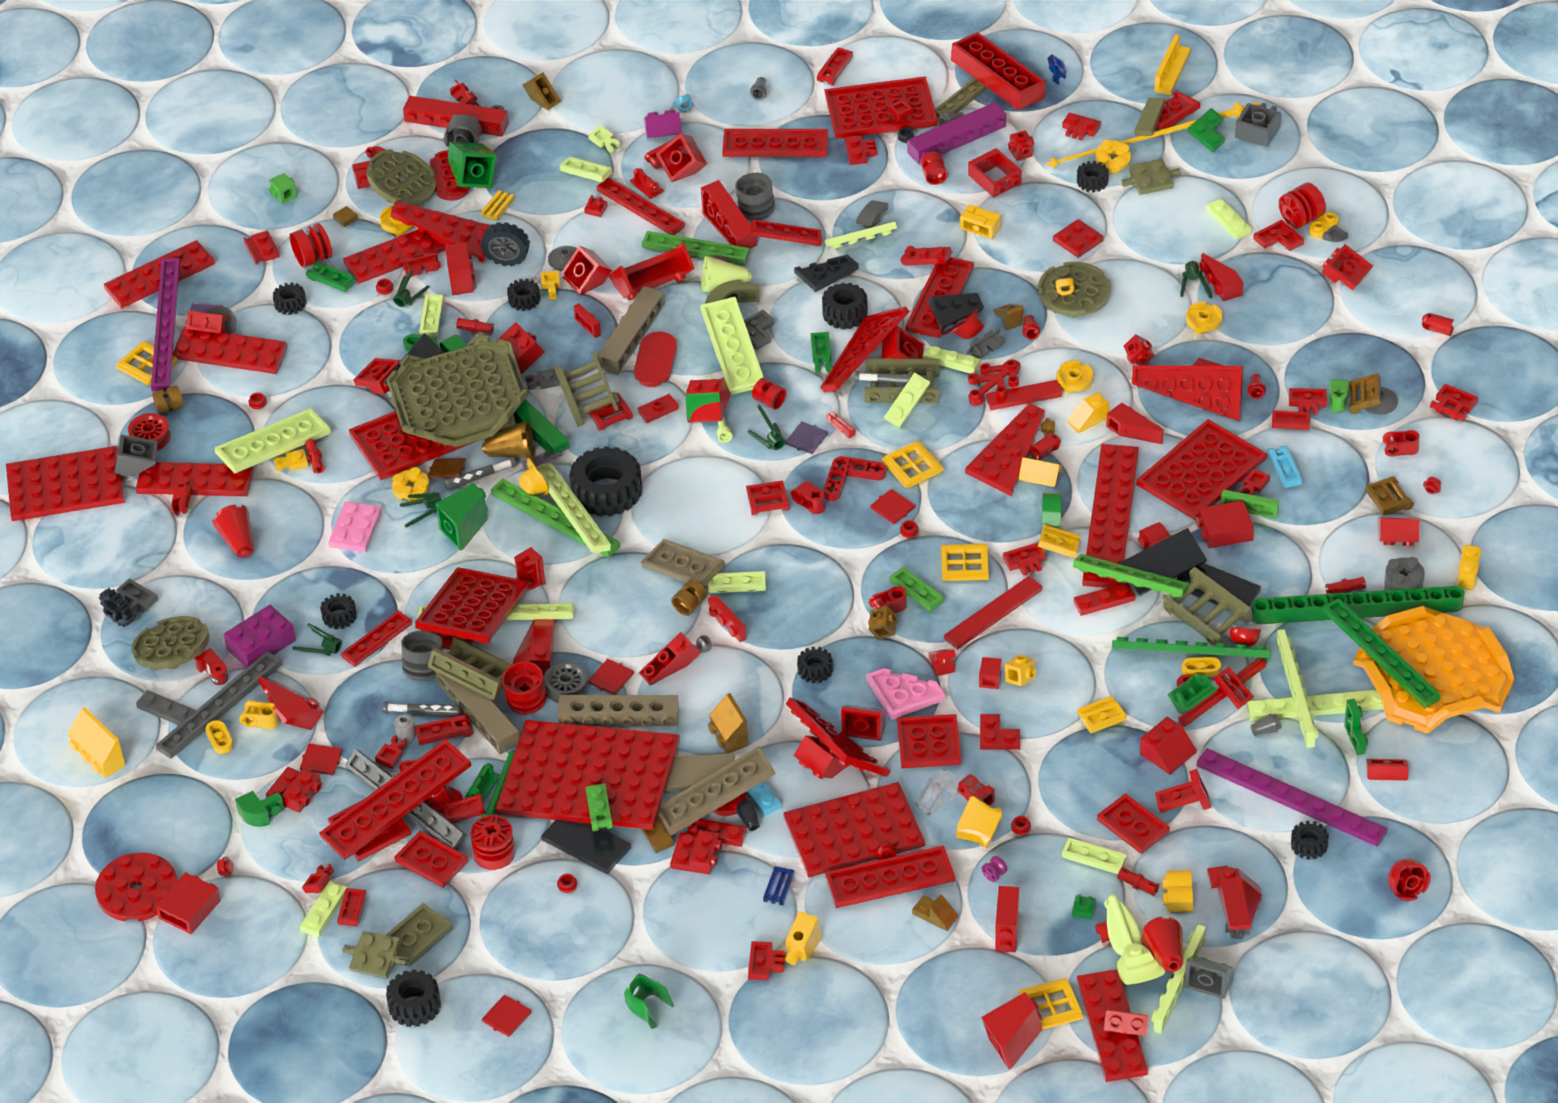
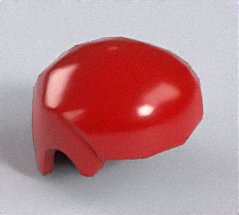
M1231 627L1229 636L1235 644L1250 647L1258 642L1261 629L1241 627L1233 629Z

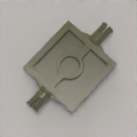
M1158 159L1129 165L1131 178L1122 179L1121 183L1123 187L1134 185L1139 195L1172 189L1174 183L1171 177L1181 175L1180 168L1169 170L1164 160Z
M363 931L356 946L345 944L343 948V953L353 955L349 969L356 973L388 979L391 970L396 964L407 966L409 963V957L399 956L402 940L397 937Z

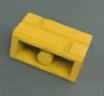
M968 205L960 216V228L993 239L1001 229V215L982 209L979 206Z

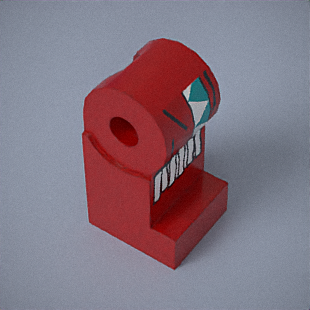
M211 648L194 658L196 669L200 673L205 670L211 676V680L215 685H223L228 681L226 665Z

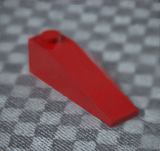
M535 619L532 621L513 659V664L523 661L532 662L538 665L542 670L543 676L553 662L555 619Z
M258 678L263 691L270 695L268 697L269 702L275 704L273 707L274 712L285 724L312 730L324 713L316 699L309 698L272 679Z
M1226 867L1217 870L1218 894L1229 929H1251L1255 919L1256 910L1258 911L1259 902L1262 900L1259 885L1238 868Z

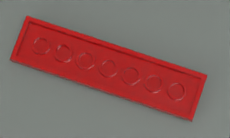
M445 739L320 831V837L340 857L346 860L472 766L471 761Z

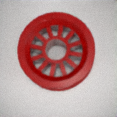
M142 414L134 418L128 426L129 436L158 441L157 451L164 448L171 438L168 421L159 414Z

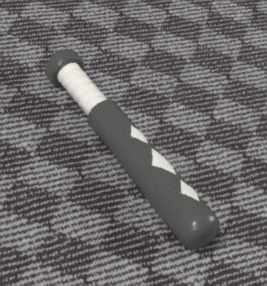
M855 371L854 381L867 380L877 381V383L906 385L912 374H867ZM920 375L921 377L928 380V377L926 375Z
M512 456L506 461L463 473L460 477L448 478L444 481V485L447 490H451L492 475L496 471L508 467L514 468L516 467V461Z
M384 701L382 708L383 713L397 711L407 712V714L447 717L460 716L462 713V708L459 705L410 703L408 705L389 704V702Z

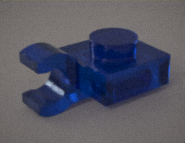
M1051 54L1047 60L1050 71L1054 73L1052 81L1059 85L1060 77L1066 78V67L1064 61Z

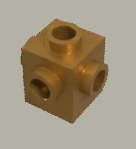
M888 606L871 610L868 630L878 640L894 636L896 633V623L898 622L897 615Z

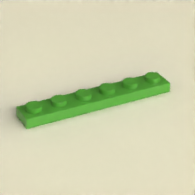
M651 231L646 232L642 241V248L664 252L671 251L684 242L690 256L727 258L730 263L745 265L750 253L749 248Z
M1080 554L1073 562V567L1081 572L1096 573L1100 577L1114 578L1118 582H1129L1136 587L1151 588L1152 591L1169 593L1173 597H1182L1189 590V583L1084 554Z

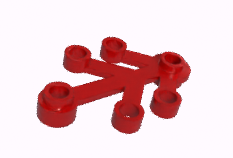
M1010 359L1003 365L991 366L988 363L981 364L980 373L984 376L971 373L968 375V382L971 385L987 383L979 390L973 389L968 395L969 403L972 406L981 405L984 402L983 395L996 384V395L1001 398L1007 396L1004 377L1009 376V387H1017L1019 385V378L1016 375L1021 369L1020 362ZM993 372H999L998 374L988 375Z

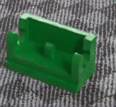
M1198 673L1168 693V696L1177 712L1180 713L1189 711L1217 690L1213 687L1207 675L1204 674L1201 677Z

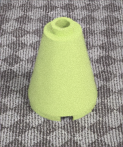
M710 256L704 257L702 264L704 271L703 275H701V288L703 292H711L717 286L732 280H741V284L751 282V272H748V268Z

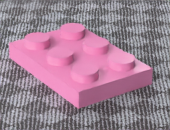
M344 502L329 539V547L366 552L382 513L381 506Z

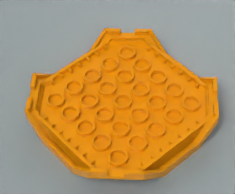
M1425 606L1388 615L1371 629L1441 694L1440 701L1424 709L1361 647L1353 660V665L1364 669L1378 691L1387 721L1402 725L1404 722L1413 725L1414 730L1426 734L1430 733L1447 718L1481 708L1500 713L1507 695H1509L1514 684V676L1508 655L1489 627Z

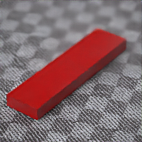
M755 219L751 221L752 236L821 246L822 237L820 229Z
M1057 380L1007 389V396L1002 398L998 397L996 392L986 393V400L990 411L1062 397V391Z
M398 610L341 653L342 658L356 667L411 626L412 620Z

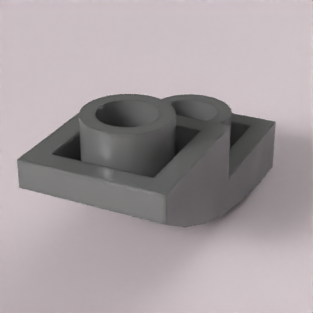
M870 201L860 212L856 219V224H862L863 227H873V225L880 221V215L888 210V203Z

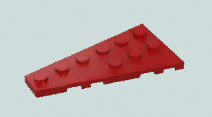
M395 201L390 217L406 225H414L418 227V231L422 233L426 231L432 234V238L446 245L466 242L467 249H471L472 255L477 257L479 262L484 263L487 255H484L482 252L481 241L486 228H489L490 224Z
M789 697L786 705L791 709L790 712L799 717L803 725L810 728L809 732L820 739L819 742L827 746L829 752L839 758L838 761L846 767L852 765L862 772L867 770L885 777L888 776L891 771L886 766L877 765L878 760L864 753V749L843 732L838 733L833 729L834 725L819 718L820 714L805 702Z

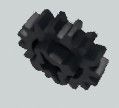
M108 588L99 594L100 605L104 607V614L110 617L113 622H117L118 626L122 625L125 627L134 621L133 610L129 608L131 604L120 593H116L115 589L111 590Z

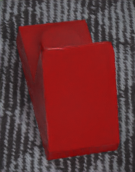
M942 649L928 653L937 676L955 672L953 658L956 657L954 649Z

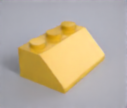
M85 707L82 708L68 732L70 737L69 745L74 751L80 753L85 762H89L96 773H101L107 778L125 766L119 739Z

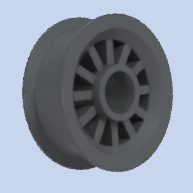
M570 661L556 663L544 675L547 696L556 703L559 702V695H586L588 692L587 672L578 663Z

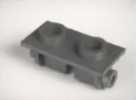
M1000 328L994 332L993 330L987 332L980 340L978 338L973 340L969 344L970 347L967 354L972 352L973 357L980 359L990 353L987 347L991 351L1002 347L1005 340L1002 336L999 337L998 335Z

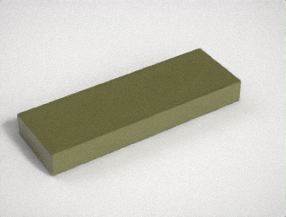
M1165 98L1147 99L1135 128V135H1153L1166 104Z

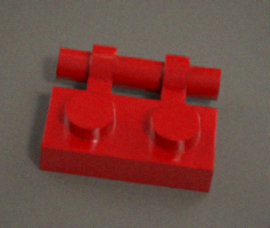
M1444 384L1436 394V400L1440 402L1432 401L1430 408L1435 409L1437 413H1445L1454 420L1465 421L1467 414L1462 413V411L1470 413L1478 403V397Z

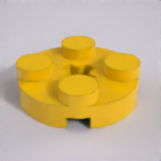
M1104 140L1096 150V163L1101 162L1102 165L1105 164L1109 173H1119L1120 170L1126 169L1130 164L1131 153L1129 146L1125 143L1115 140ZM1110 155H1116L1117 157L1111 159Z
M392 206L385 208L380 214L381 228L385 231L401 236L405 234V231L410 230L414 226L406 225L390 217Z
M1197 302L1188 308L1186 323L1190 328L1194 329L1195 333L1203 334L1221 327L1223 313L1215 304L1211 306L1207 305V302Z
M1067 361L1061 364L1059 370L1057 369L1056 380L1066 393L1090 389L1093 381V370L1088 364L1086 366L1081 364V361Z
M417 467L396 474L392 478L393 493L400 500L402 498L408 499V502L420 500L422 498H408V495L424 494L430 489L428 476Z

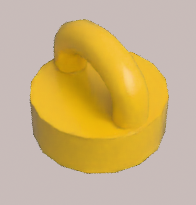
M1073 278L1060 279L1055 282L1057 292L1060 295L1066 296L1074 291ZM1070 286V289L1067 291L1061 290L1063 287Z

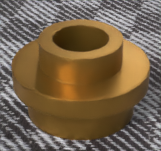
M1046 418L1045 422L1042 421L1041 433H1044V436L1053 434L1055 431V421Z

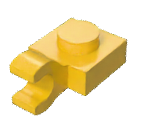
M558 271L540 273L542 289H548L549 300L557 299L556 288H560Z

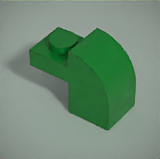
M1043 493L1042 525L1061 526L1062 493Z
M251 791L235 799L237 812L244 822L251 826L262 827L269 825V817L284 811L283 800L279 793H275L260 801L254 791Z

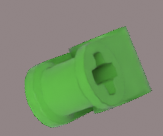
M1330 379L1329 407L1332 411L1343 412L1346 410L1349 380Z

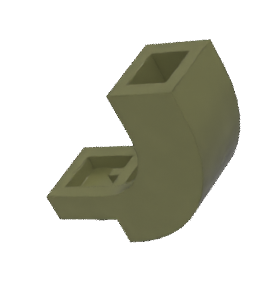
M741 280L725 282L708 294L705 304L736 297L737 303L760 302L759 284H741Z

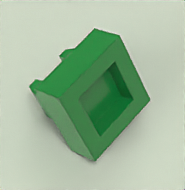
M1076 895L1072 916L1092 920L1096 899L1092 898V896Z

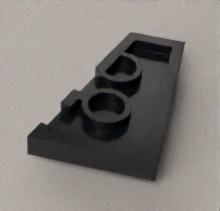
M847 254L827 259L825 263L816 264L815 262L809 264V267H795L794 273L811 289L817 292L858 270L859 265Z
M978 293L930 297L928 300L940 330L945 329L951 324L958 323L959 320L966 318L974 310L979 309L977 312L979 313L984 308Z

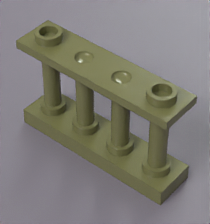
M595 351L591 352L595 361L569 372L563 371L561 365L554 367L578 427L584 425L582 417L586 413L612 403L615 411L619 410L616 404L619 402L616 392H611L602 370L605 365L601 356L597 358ZM595 368L599 370V373L573 384L572 382L568 383L571 381V378ZM603 380V385L582 394L573 395L576 392L575 390ZM603 392H608L609 396L583 407L577 406L584 400Z
M866 358L867 374L913 375L915 372L918 375H926L930 385L918 403H939V387H933L934 377H940V359ZM871 381V387H864L865 403H894L904 387H896L897 384L889 383V387H878L877 381Z
M1196 567L1189 571L1191 583L1189 584V590L1182 597H1175L1172 600L1166 594L1162 596L1164 609L1169 614L1173 613L1205 637L1212 646L1215 643H1222L1221 636L1238 620H1242L1247 624L1253 620L1252 610L1249 606ZM1195 589H1201L1205 594L1187 610L1179 605ZM1214 599L1219 604L1201 621L1193 615L1208 600ZM1228 609L1233 613L1215 631L1207 626L1223 610Z
M455 636L453 637L449 652L446 653L438 648L432 650L427 667L495 700L498 698L502 685L503 673L512 664Z

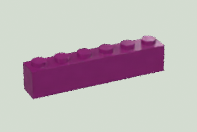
M996 102L908 139L907 153L919 165L921 158L929 152H938L943 155L1006 127V112Z

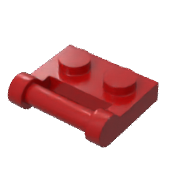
M618 392L616 393L619 402L616 403L618 411H615L613 404L610 403L588 412L598 431H602L605 427L624 419L630 420L633 418L631 409ZM622 411V413H619V414H617V415H614V416H612V417H609V418H607V419L602 420V418H604V417H607V416H609V415H612V414H615V413H617V412Z
M783 480L746 486L751 515L783 509V511L789 510ZM781 500V502L756 505V503Z

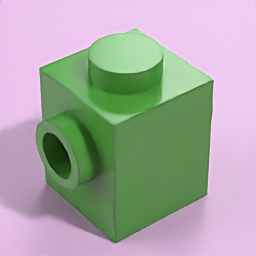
M285 173L269 180L270 194L272 197H276L282 204L297 197L295 183Z

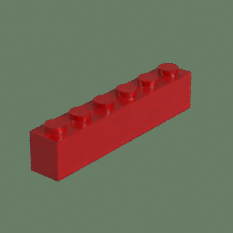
M410 95L403 107L404 121L447 128L453 115H469L479 120L482 129L481 134L503 137L509 124L508 111Z

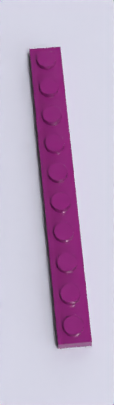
M179 258L161 259L151 391L161 389L166 391L171 385L180 271Z
M1208 748L1205 749L1197 760V767L1374 846L1378 847L1387 834L1388 828Z

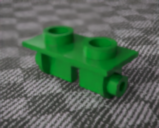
M487 763L483 765L464 799L481 794L484 803L500 774L494 772L492 764Z

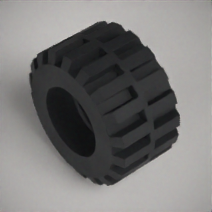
M845 282L828 287L822 295V313L825 322H828L830 326L833 325L834 328L852 329L854 326L858 327L868 314L867 294L864 292V289L859 288L857 284H845Z
M406 970L403 971L402 975L397 974L395 979L390 980V985H387L386 988L388 1009L394 1021L398 1020V1024L403 1025L405 1023L406 1027H411V1025L418 1027L422 1023L424 1025L427 1024L428 1020H433L435 1014L439 1013V1008L441 1007L439 987L436 979L432 978L431 974H425V971L422 970L420 972L416 970L408 972ZM413 996H419V997H420L419 999H416V1000H406V999H408V998H410V997H413Z

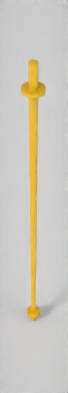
M1239 102L1233 104V109L1218 114L1223 118L1236 116L1238 119L1246 105L1241 106ZM1259 102L1252 103L1253 105L1260 106ZM1196 120L1155 131L1152 136H1137L1120 142L1131 144L1183 130L1191 126ZM1097 148L1058 160L1052 157L1050 162L1045 165H1051L1052 168H1056L1057 163L1094 154Z

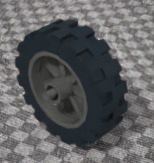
M497 222L495 225L491 224L489 228H486L481 241L483 254L487 255V258L493 260L495 264L500 263L502 266L520 264L522 260L526 259L530 247L527 233L525 234L522 228H517V225H510L508 222H504V224H501V222Z

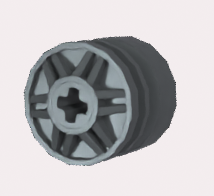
M756 172L743 175L737 180L735 189L738 198V208L745 218L762 219L774 211L775 200L772 180L769 176Z
M421 630L408 633L401 640L402 670L407 678L416 681H429L436 678L435 671L427 666L433 649L438 648L443 651L442 638L438 634Z

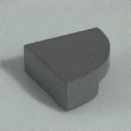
M1334 225L1323 234L1322 239L1330 242H1340L1348 238V233Z

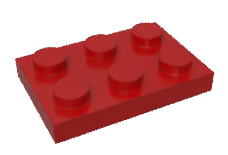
M1126 793L1097 815V821L1140 854L1170 832V827Z
M420 830L394 856L396 863L442 888L468 863V856Z

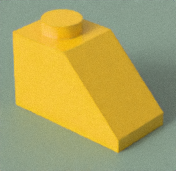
M1099 392L1083 399L1069 417L1068 424L1077 433H1080L1107 420L1109 402Z

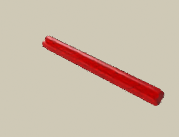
M1258 658L1236 675L1244 684L1266 667V661ZM1218 687L1216 692L1179 716L1178 723L1182 727H1186L1224 699L1226 694Z

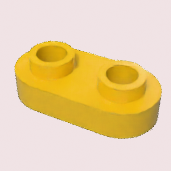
M1332 212L1325 213L1310 224L1309 234L1313 238H1323V234L1334 225L1336 227L1339 226V216Z
M1215 657L1187 658L1182 662L1181 671L1183 675L1194 676L1199 673L1201 677L1204 674L1207 677H1215L1221 672V662Z
M218 720L208 723L206 734L214 751L218 754L230 752L233 749V741L225 724Z

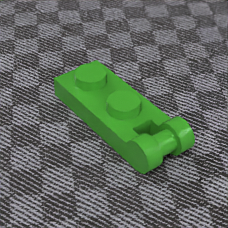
M605 783L585 787L593 832L599 831V828H613Z

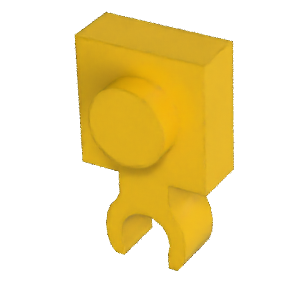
M304 449L288 452L286 457L274 458L276 471H281L289 467L290 471L308 467Z

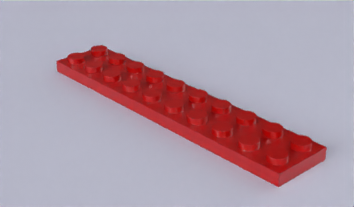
M1101 444L1086 551L1087 556L1117 564L1125 560L1139 447ZM1083 572L1082 586L1109 588L1122 584V582H1118L1114 578L1100 577L1092 572Z

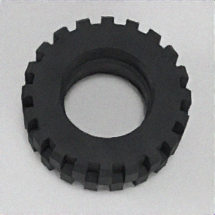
M604 446L601 449L597 447L593 451L588 450L583 453V456L580 455L576 462L574 461L569 471L570 488L591 515L594 513L600 517H603V515L610 517L613 514H622L624 510L628 511L638 502L642 494L640 464L629 452L621 451L617 447L613 449L609 446ZM607 478L618 480L605 485L594 483Z

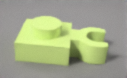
M601 125L589 134V139L600 148L606 146L607 151L610 153L614 152L612 146L620 148V142L613 139V134Z

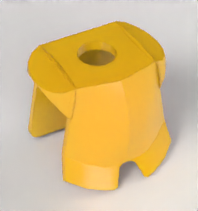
M971 796L957 825L956 838L979 843L984 849L988 848L1002 820V809L991 808L976 797Z

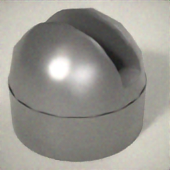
M705 635L700 636L696 640V647L703 653L710 651L712 648L710 638Z

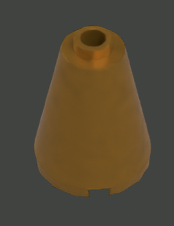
M527 421L518 423L492 437L486 438L485 443H482L483 452L489 457L513 456L514 458H532L536 455V446H532L534 434Z

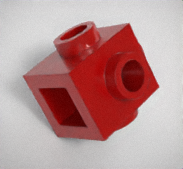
M1026 130L1010 135L1008 148L1016 161L1033 156L1034 139L1032 136H1029Z
M1137 334L1123 346L1128 355L1127 359L1132 364L1145 365L1155 356L1151 343Z

